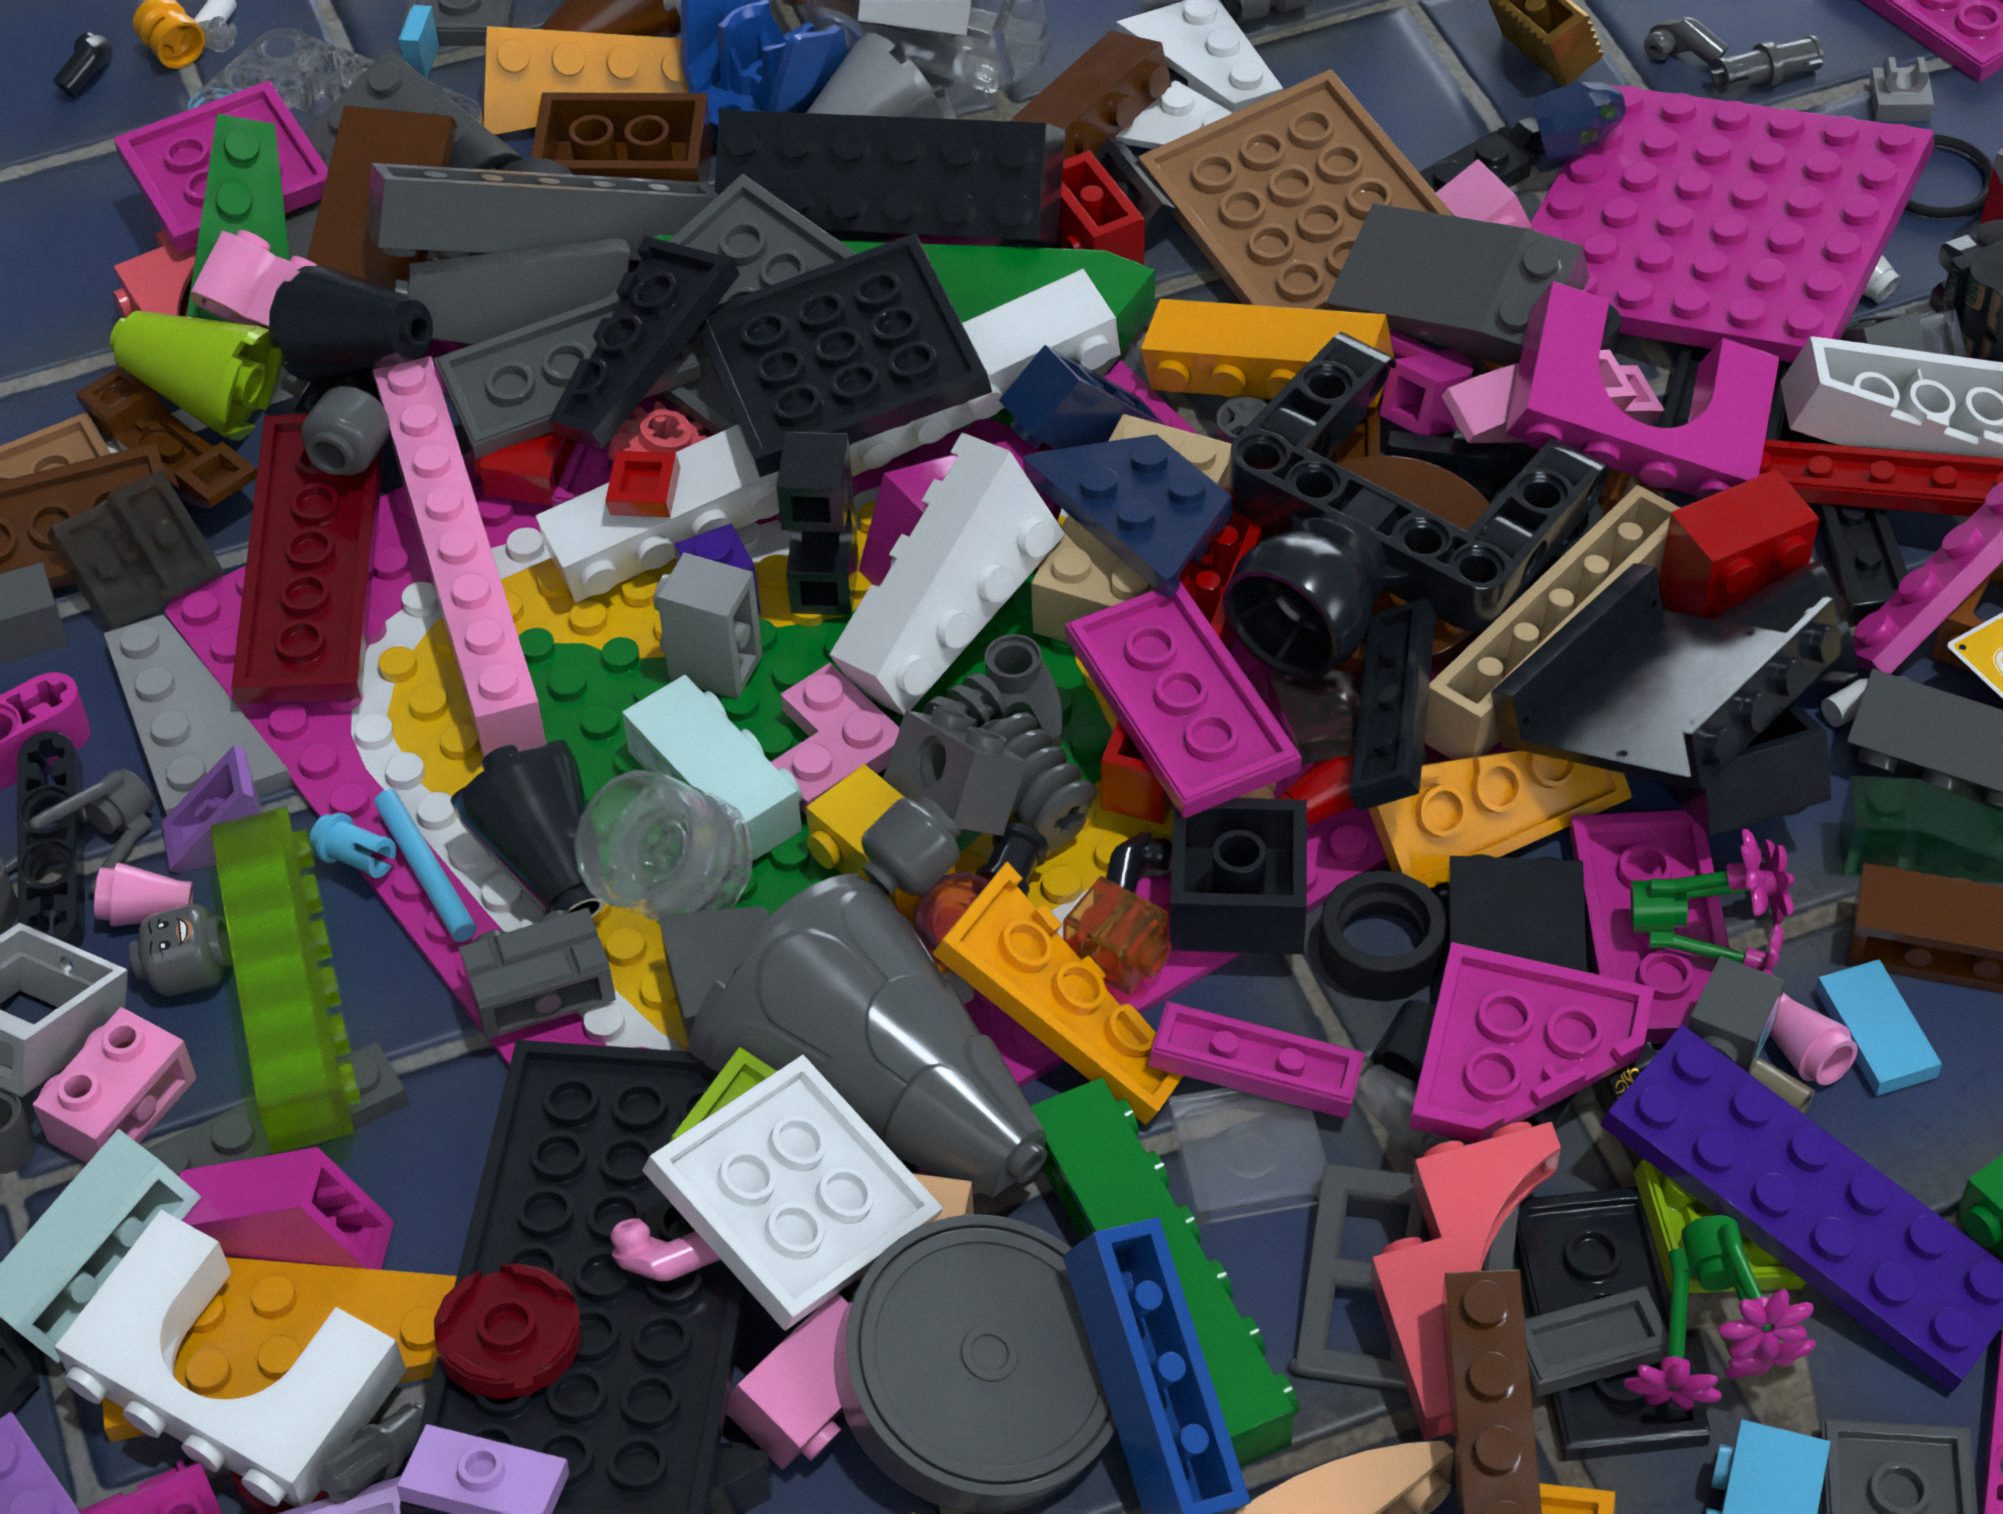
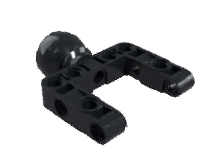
M1339 332L1285 385L1235 438L1231 445L1225 491L1232 495V509L1277 534L1250 548L1238 561L1223 593L1225 617L1235 637L1253 657L1273 671L1295 679H1317L1351 658L1367 633L1372 618V604L1378 600L1382 590L1408 603L1427 598L1435 610L1438 619L1465 631L1485 630L1517 600L1559 550L1566 538L1592 509L1605 487L1610 466L1556 438H1551L1525 468L1515 476L1470 530L1466 531L1328 460L1356 426L1366 417L1368 405L1383 387L1390 367L1395 369L1397 365L1394 357L1344 332Z

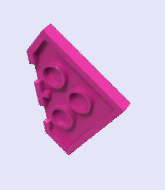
M1451 942L1409 1128L1472 1143L1480 1142L1490 1138L1498 1129L1509 1124L1521 1122L1639 1060L1645 1042L1655 987Z

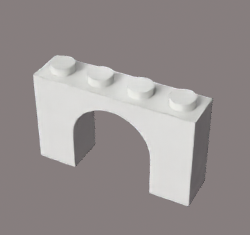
M160 1210L54 1346L67 1371V1375L64 1377L65 1382L76 1393L92 1403L100 1404L105 1397L124 1408L122 1411L124 1417L145 1434L158 1438L164 1431L183 1442L181 1445L182 1450L196 1463L201 1462L204 1468L217 1472L223 1465L242 1476V1485L255 1497L271 1506H278L281 1500L296 1508L312 1503L320 1491L317 1485V1475L323 1471L324 1463L351 1445L354 1434L363 1426L368 1425L406 1372L396 1340L336 1307L294 1365L281 1379L270 1387L247 1397L226 1400L208 1398L189 1391L175 1379V1360L179 1346L188 1330L231 1275V1270L219 1241Z

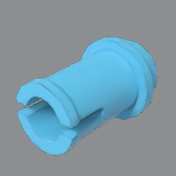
M344 813L321 816L311 830L310 845L322 861L327 863L341 861L366 872L373 878L384 876L391 868V865L371 857L373 851L391 859H395L396 845L392 839L379 836L354 825L353 819Z

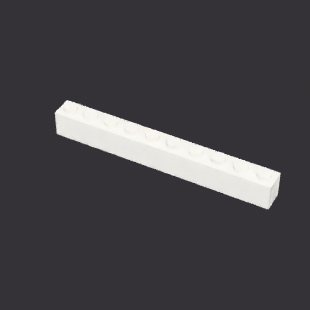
M1084 269L962 323L988 373L992 392L972 399L962 405L953 406L912 421L905 426L896 427L853 443L849 446L852 477L869 469L882 467L897 456L924 444L937 442L954 430L998 413L1001 409L1005 408L998 400L1044 345L1049 346L1090 370L1097 369L1108 360L1119 356L1120 347L1116 317ZM735 425L675 452L681 468L670 518L610 515L605 502L609 483L542 512L535 517L547 550L573 600L577 603L592 595L603 594L611 590L616 584L649 569H657L666 565L671 559L676 558L674 543L730 523L737 530L759 519H766L779 513L777 494L779 471L759 477L739 427Z

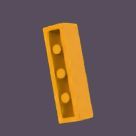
M1173 299L1159 300L1140 349L1152 390L1273 399L1339 332H1344L1394 357L1386 314ZM1383 387L1368 407L1377 408Z

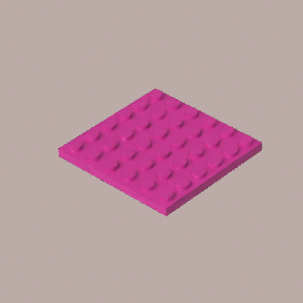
M1610 85L1621 91L1624 96L1626 112L1622 122L1610 132L1602 144L1586 149L1582 157L1566 160L1533 217L1531 225L1533 227L1532 230L1583 246L1589 273V279L1583 291L1610 300L1609 303L1617 309L1621 317L1619 333L1713 349L1725 338L1779 356V361L1790 363L1794 362L1810 336L1840 340L1934 150V130L1915 128L1904 124L1858 120L1848 116L1837 117L1801 112L1791 108L1780 109L1745 104L1740 101H1723L1695 97L1684 93L1673 94L1645 90L1634 86ZM1611 104L1599 108L1601 116L1609 111Z

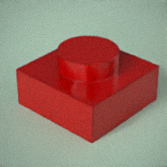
M616 451L605 500L610 515L670 518L681 468L677 454L671 452Z

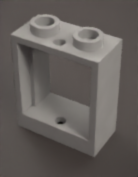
M20 922L0 935V1003L18 991H22L58 1008L35 1024L0 1010V1087L23 1097L66 1067L83 1049L87 1038L96 1028L104 1026L120 1007L125 1009L128 970Z

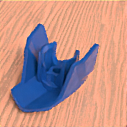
M767 0L681 1L682 69L689 89L688 93L708 94L712 137L715 144H717L719 110L806 113L855 43L860 39L835 24L831 25L810 20L783 35L770 12V2Z

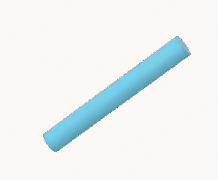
M392 789L382 791L374 799L377 811L453 940L456 942L469 940L477 931L476 924L398 793Z

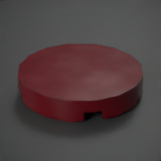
M519 1263L499 1265L501 1272L490 1273L483 1277L481 1271L463 1278L444 1296L434 1318V1337L437 1358L449 1379L469 1393L503 1399L527 1396L553 1384L572 1365L582 1342L579 1309L567 1284L543 1268Z

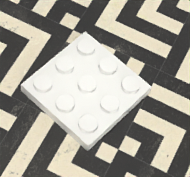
M801 1055L650 1155L642 1170L784 1331L865 1274L885 1249L913 1229L936 1221L944 1209L804 1055Z

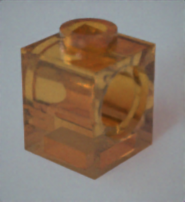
M1100 876L1064 918L1063 940L1081 960L1088 955L1106 974V977L1103 979L1105 983L1131 996L1146 976L1154 978L1168 960L1171 951V943L1167 941L1168 911Z

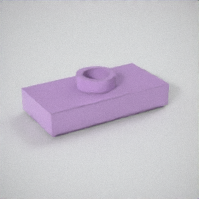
M426 1424L397 1484L400 1501L451 1514H552L570 1473L568 1462L565 1458Z

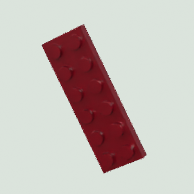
M308 414L264 416L231 685L236 704L361 699L384 446L373 463L360 474L344 476L323 472L308 458L300 437L303 422Z

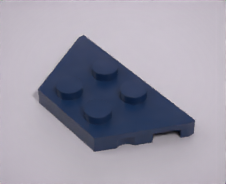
M1157 434L1030 453L1023 457L1024 473L1031 483L1166 598L1175 595L1180 588L1179 575L1189 561L1199 562L1208 549L1209 539L1213 535L1220 533L1232 516V495Z

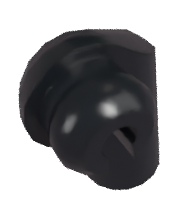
M92 32L81 34L74 44L75 53L53 78L56 86L69 96L75 97L88 80L110 62L112 47L108 39L103 35H95Z

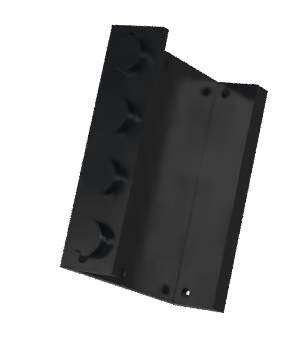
M1633 563L1491 691L1502 746L1702 791L1841 655L1840 638L1842 634L1837 626L1833 598L1823 597L1813 608H1808L1804 612V617L1787 633L1663 610L1655 566Z

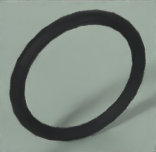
M1934 134V145L1950 147L1966 153L1981 166L1985 175L1983 191L1969 203L1954 207H1933L1909 199L1905 210L1929 218L1942 219L1962 217L1974 213L1985 205L1994 167L1992 161L1982 150L1965 140L1944 134Z

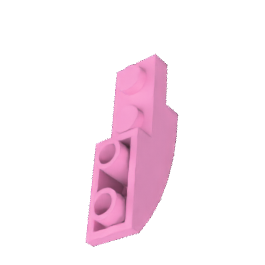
M1600 350V376L1610 398L1625 414L1638 422L1652 426L1664 413V408L1638 365H1619L1611 350ZM1520 363L1476 376L1447 388L1441 397L1451 412L1456 427L1464 435L1468 443L1525 442L1523 439L1505 434Z

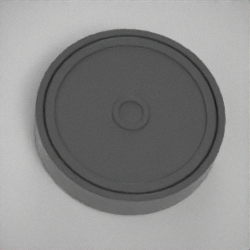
M984 1214L960 1215L932 1221L913 1229L885 1249L874 1261L850 1298L842 1315L834 1348V1374L839 1402L854 1437L868 1457L894 1482L910 1493L945 1508L972 1513L1009 1512L1038 1504L1066 1488L1081 1475L1106 1446L1117 1428L1063 1259V1255L1072 1249L1070 1246L1044 1230L1019 1220Z

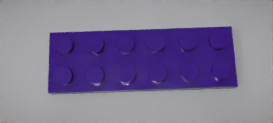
M1682 1024L1610 1108L1601 1122L1600 1126L1717 1215L1734 1218L1742 1234L1950 1392H1953L1964 1380L2003 1326V1263L1685 1025Z

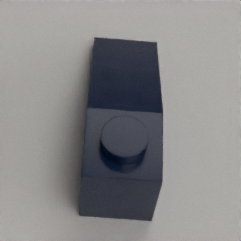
M1047 345L1041 348L998 400L1015 418L1010 424L1013 431L1035 448H1039L1042 443L1055 449L1108 442L1123 414L1166 425L1140 397Z

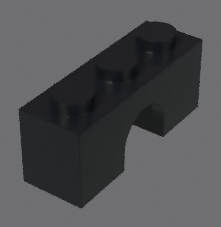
M785 431L777 482L781 530L790 531L789 556L786 570L790 612L795 614L852 616L859 554L848 434Z

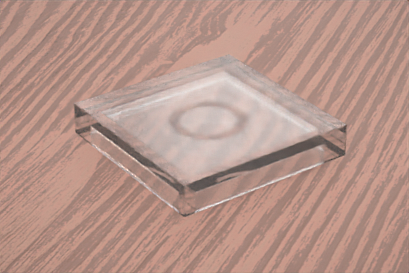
M1228 1087L1168 1097V1112L1197 1225L1319 1204L1324 1164L1327 1161L1312 1109Z

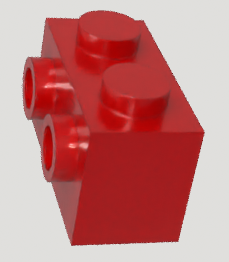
M1090 150L1063 160L1058 242L1063 249L1105 250L1144 265V217Z

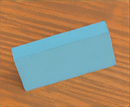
M1880 959L1818 977L1815 992L1830 1018L1849 1028L1851 1039L1858 1047L1855 1061L1876 1096L1938 1078L1942 1063Z

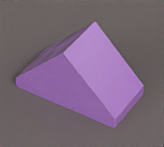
M233 745L161 822L169 870L172 872L183 874L271 853L262 806L245 749Z

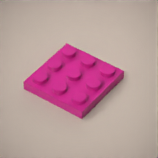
M270 80L113 138L118 156L178 254L197 247L217 113L275 124L285 213L321 200L328 168Z

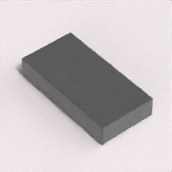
M1646 1286L1524 1320L1530 1385L1536 1397L1634 1370L1639 1365L1648 1366L1659 1363L1668 1356L1669 1334Z

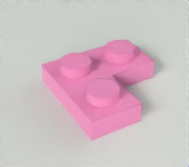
M828 663L780 694L782 710L809 738L770 763L777 770L785 768L795 778L803 795L802 801L799 802V808L806 815V807L863 764L876 774L888 766L891 757L890 752L895 744L900 728L831 663Z

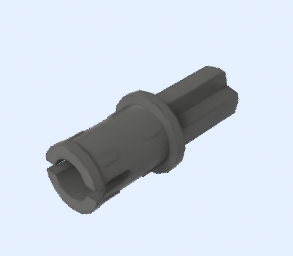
M410 1402L406 1403L379 1425L369 1424L360 1428L354 1434L351 1445L324 1463L323 1471L317 1475L319 1490L327 1491L333 1502L341 1503L352 1498L375 1480L385 1481L393 1478L401 1470L403 1461L413 1453L424 1405L415 1402L411 1407Z

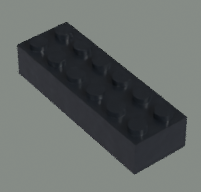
M719 110L715 192L720 195L740 175L744 174L828 234L905 237L916 233L918 238L1058 245L1065 129L1039 122Z

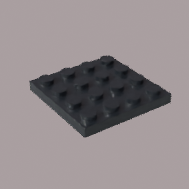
M916 233L718 304L697 329L759 477L779 471L785 431L847 433L850 446L855 442L896 427L905 426L912 421L953 406L962 405L972 399L992 392L988 373Z

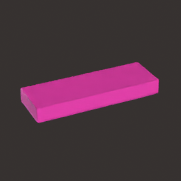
M1167 1001L1151 1049L1148 1066L1348 1119L1365 1053Z

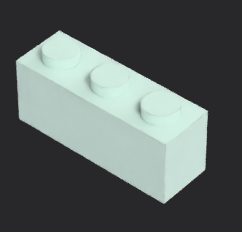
M683 675L622 711L629 753L738 869L743 868L802 831L799 802L802 801L803 795L797 781L785 768L777 770L766 759L760 743L749 730H738L728 719L723 705L712 692L706 691L703 693L686 675Z
M117 1129L0 1263V1317L45 1354L59 1363L61 1359L54 1346L158 1212L163 1210L182 1220L200 1200L201 1196L158 1158L120 1129Z

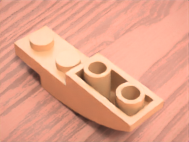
M1442 1440L1404 1443L1360 1452L1330 1461L1299 1474L1258 1496L1250 1504L1242 1507L1234 1514H1429L1443 1502L1451 1489L1449 1482L1454 1450Z

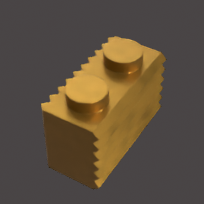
M1488 0L1503 37H1507L1510 43H1514L1516 48H1520L1522 54L1526 53L1528 59H1532L1534 64H1539L1541 70L1545 69L1546 74L1551 75L1553 81L1557 80L1559 86H1567L1598 62L1604 54V51L1600 49L1601 44L1597 42L1599 38L1595 35L1596 30L1592 28L1593 23L1589 20L1591 16L1572 0Z

